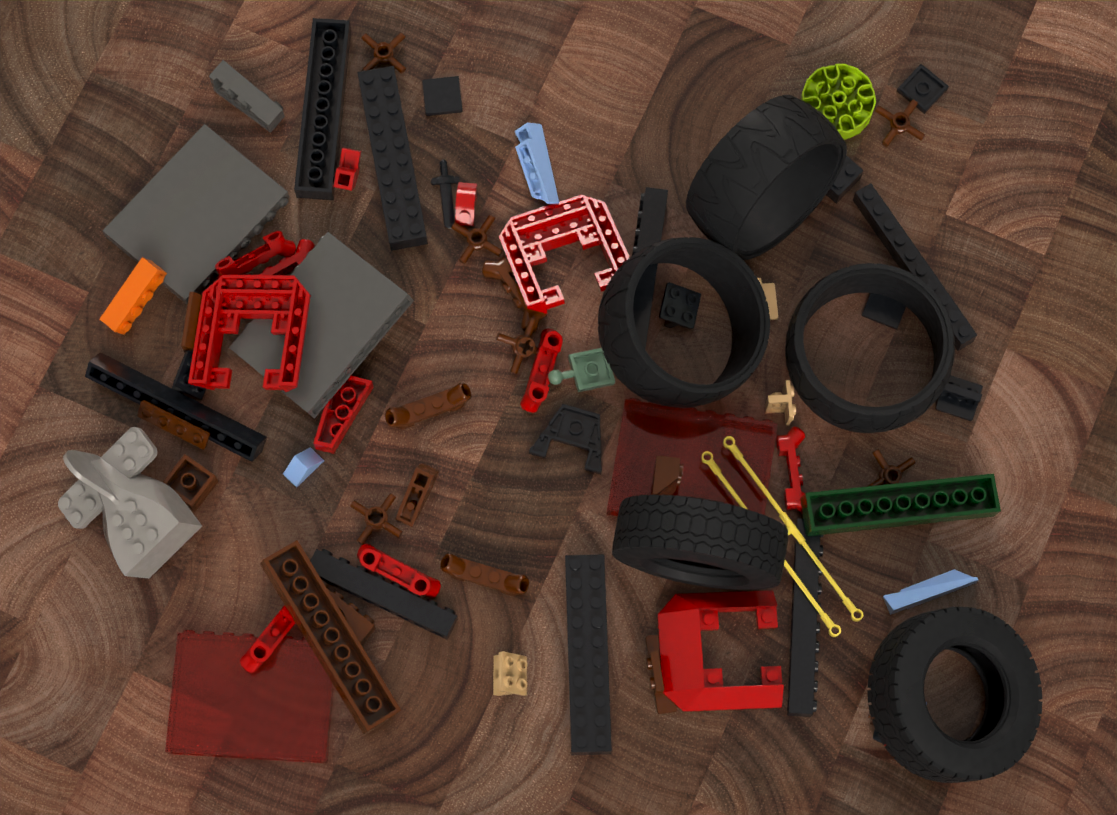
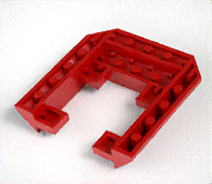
M585 195L575 196L560 201L556 205H547L513 216L499 235V240L527 309L548 314L547 309L565 304L559 286L541 290L532 270L533 266L547 262L546 251L577 241L580 242L583 250L600 245L610 267L609 269L594 273L601 292L605 291L615 272L630 258L606 203Z
M222 275L202 293L188 383L214 391L215 388L230 389L232 370L230 368H218L224 334H238L240 319H273L271 333L273 335H285L281 368L265 369L263 388L265 390H284L288 392L298 387L311 298L310 293L294 275Z
M773 590L675 594L657 614L660 666L664 684L663 694L683 712L782 708L784 684H782L781 666L761 667V685L723 687L722 668L703 669L701 631L719 630L718 612L756 611L757 629L777 628L776 607L778 605Z

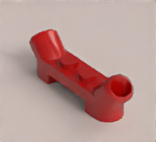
M281 231L272 232L263 237L264 245L235 261L230 256L220 260L215 265L219 274L217 279L222 275L248 273L257 265L268 262L270 258L276 255L291 257L296 251L295 243L285 239Z
M308 239L299 240L296 253L293 256L281 259L277 265L265 268L259 275H287L294 271L297 265L301 264L306 258L307 253L315 247V244Z
M544 329L540 334L539 347L525 394L520 402L522 409L527 412L535 413L538 411L541 403L546 399L550 388L548 387V374L554 368L557 354L560 352L563 342L562 336L554 329Z
M792 427L786 435L776 436L778 456H786L790 488L785 489L783 493L786 510L797 509L803 514L800 498L805 493L801 491L803 477L798 472V467L801 464L800 457L796 456L795 450L805 439V433L798 427Z
M363 544L358 550L357 558L365 568L391 579L417 595L434 598L439 593L441 584L438 579L408 566L376 549L371 544Z
M285 605L241 657L240 664L246 671L250 673L256 672L294 626L295 621Z

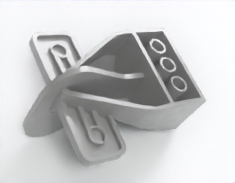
M131 427L102 457L91 453L68 450L63 455L64 463L79 480L59 499L58 507L70 524L77 529H84L102 512L105 539L124 576L149 579L202 525L182 498L170 486L141 474L156 458L157 448L145 432L138 427Z

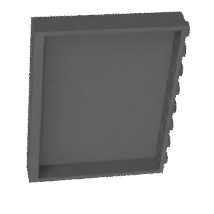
M204 124L104 228L103 233L107 239L137 264L144 257L163 269L167 274L162 284L188 305L189 293L195 292L200 294L204 289L212 285L213 279L219 275L215 265L228 256L234 261L242 248L248 247L251 239L262 232L264 225L275 218L276 212L288 204L289 194L282 186Z
M329 232L319 239L318 244L307 253L306 258L295 267L294 272L291 274L300 281L310 293L311 298L298 387L288 392L280 390L314 419L414 301L405 291ZM253 319L245 326L243 332L233 340L232 345L229 347L263 377L265 369L281 368L285 335H273L271 333L273 319Z

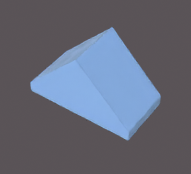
M310 447L293 457L283 475L297 488L324 460Z

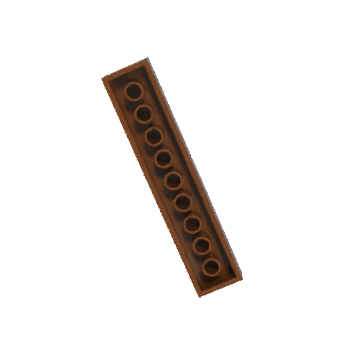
M298 540L263 559L260 563L261 567L362 733L365 734L400 712V707Z

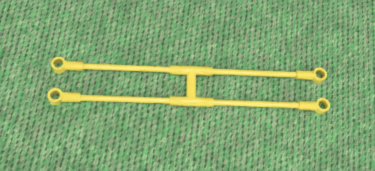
M727 436L723 441V446L729 449L735 458L742 463L779 513V517L788 529V536L792 533L798 543L802 544L842 598V602L851 613V619L859 622L863 618L862 610L857 609L849 597L845 596L805 542L806 539L786 512L782 511L745 461L743 454L735 445V439ZM731 440L733 444L727 445L726 441ZM709 451L703 452L701 456L702 462L707 464L713 473L720 478L739 506L748 509L722 475L720 468L713 460V454ZM709 455L711 459L705 460L704 456ZM785 560L784 567L820 614V618L829 629V635L831 637H838L841 633L840 626L834 624L827 613H824ZM858 612L860 618H855L854 613ZM837 628L838 633L833 634L831 629Z

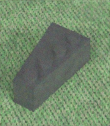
M224 60L209 75L214 92L270 133L285 117L283 107L278 102H273L266 93L260 91Z

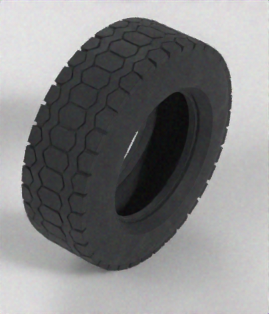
M637 495L625 498L620 504L612 545V555L616 560L627 566L672 581L720 589H768L780 584L788 544V529L779 521L766 515L723 502L675 495Z
M949 607L921 613L896 626L885 637L879 646L880 648L876 651L873 658L875 661H872L869 672L872 675L868 677L867 687L871 688V690H867L868 703L872 704L868 706L870 716L874 717L872 720L876 732L880 731L877 735L882 744L886 745L885 748L901 766H904L905 769L919 777L942 783L978 781L994 777L1014 766L1024 756V753L1027 752L1038 731L1036 729L1039 728L1041 719L1039 714H1042V702L1039 700L1043 699L1042 687H1038L1041 684L1039 672L1035 673L1038 670L1034 658L1030 659L1032 654L1027 645L1023 646L1025 642L1019 634H1015L1016 631L1009 624H1005V621L994 616V614L972 607ZM945 649L957 652L971 662L980 675L984 686L985 710L983 718L976 731L964 741L954 739L945 734L933 721L926 706L924 696L926 673L934 658Z

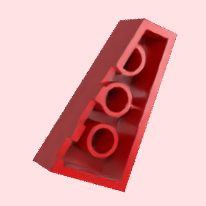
M350 376L326 404L313 443L316 450L332 454L336 452L374 388L371 380Z

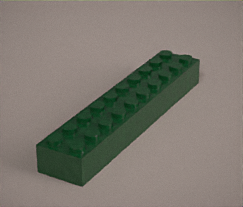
M994 474L808 492L800 498L806 536L994 517L1001 512Z

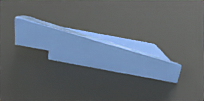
M527 122L515 130V134L520 142L515 148L531 196L543 200L547 204L556 205L559 203L542 125Z
M954 569L901 589L898 593L884 595L883 599L891 615L975 584L978 578L971 577Z

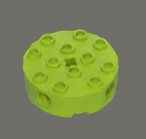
M835 64L817 69L807 79L800 99L821 112L835 126L844 140L861 133L869 124L876 105L875 91L869 77L858 68L847 64Z

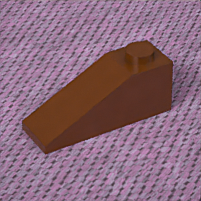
M423 463L416 467L396 515V520L411 527L414 526L433 488L439 470Z

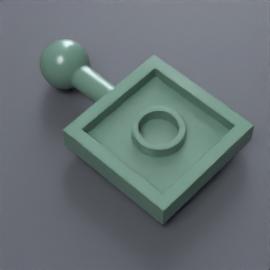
M602 348L569 354L568 360L571 370L564 372L552 370L548 374V380L553 385L560 384L563 379L574 377L578 392L614 385L615 378Z

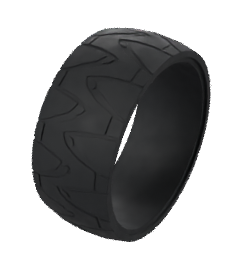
M782 95L770 99L742 118L713 148L691 183L686 199V209L698 229L708 240L725 246V248L730 249L742 260H749L760 256L789 236L822 201L843 167L847 153L846 142L835 126L810 104L792 95Z
M696 237L670 238L636 252L621 265L610 279L603 293L598 311V335L601 348L614 374L634 394L651 403L668 407L690 408L709 404L724 398L738 389L747 381L761 362L770 335L768 302L766 301L763 288L751 268L737 254L725 248V246L708 239ZM670 263L686 267L707 280L724 302L732 327V347L725 369L713 384H693L673 377L652 360L642 345L635 327L633 302L639 279L649 265Z
M878 263L857 264L842 268L824 277L814 287L810 288L801 299L788 326L785 345L786 365L789 377L798 395L821 419L838 428L852 432H886L916 420L941 395L948 382L954 363L955 338L945 306H943L937 294L924 281L898 267ZM853 293L880 294L902 303L918 317L930 337L934 353L931 381L915 396L890 406H862L838 397L819 381L806 357L804 327L812 315L831 300Z

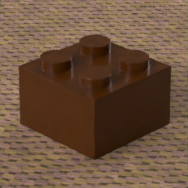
M186 454L183 455L163 481L194 512L219 482L214 474Z

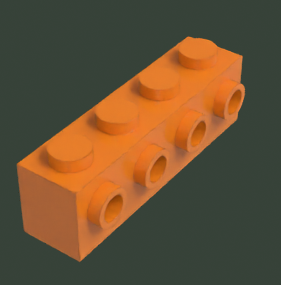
M142 257L102 314L100 320L114 332L125 335L131 329L135 319L142 313L146 303L151 300L157 287L163 283L167 273L153 261Z

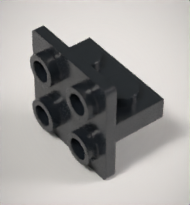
M670 282L666 283L659 318L665 320L664 327L671 329L680 325L693 329L701 294Z
M186 350L172 389L202 400L206 388L188 383L193 352Z
M950 375L943 392L939 396L936 410L972 421L976 408L982 398L983 386Z

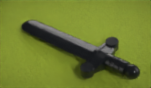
M442 159L440 161L441 176L432 178L431 184L440 185L444 225L446 228L451 229L455 222L451 184H458L460 179L457 176L448 175L447 161Z

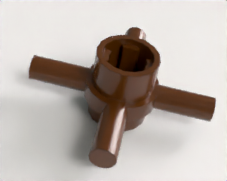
M529 319L524 334L514 338L498 333L496 336V340L511 345L513 352L516 354L510 372L517 374L523 357H529L532 353H537L538 347L535 346V342L531 337L537 322L535 319ZM527 341L526 347L524 348L525 350L523 351V348L519 347L520 342L524 344Z
M390 493L381 507L367 509L355 500L352 502L350 507L365 516V523L367 525L357 539L358 543L363 545L372 531H380L382 529L387 530L398 538L401 536L403 531L388 522L386 513L396 498L393 494ZM379 515L381 516L379 523H375L371 519L372 516L375 518Z

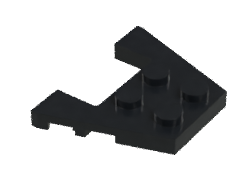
M562 404L546 429L530 448L529 454L546 458L550 442L552 440L589 451L584 470L601 475L600 414Z

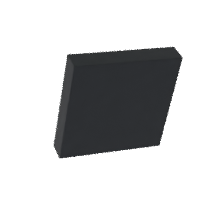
M920 64L897 88V92L909 102L911 100L917 101L918 105L916 108L925 114L948 90L949 86Z
M459 76L422 80L426 116L463 112Z
M871 293L862 316L897 330L906 306L887 296Z

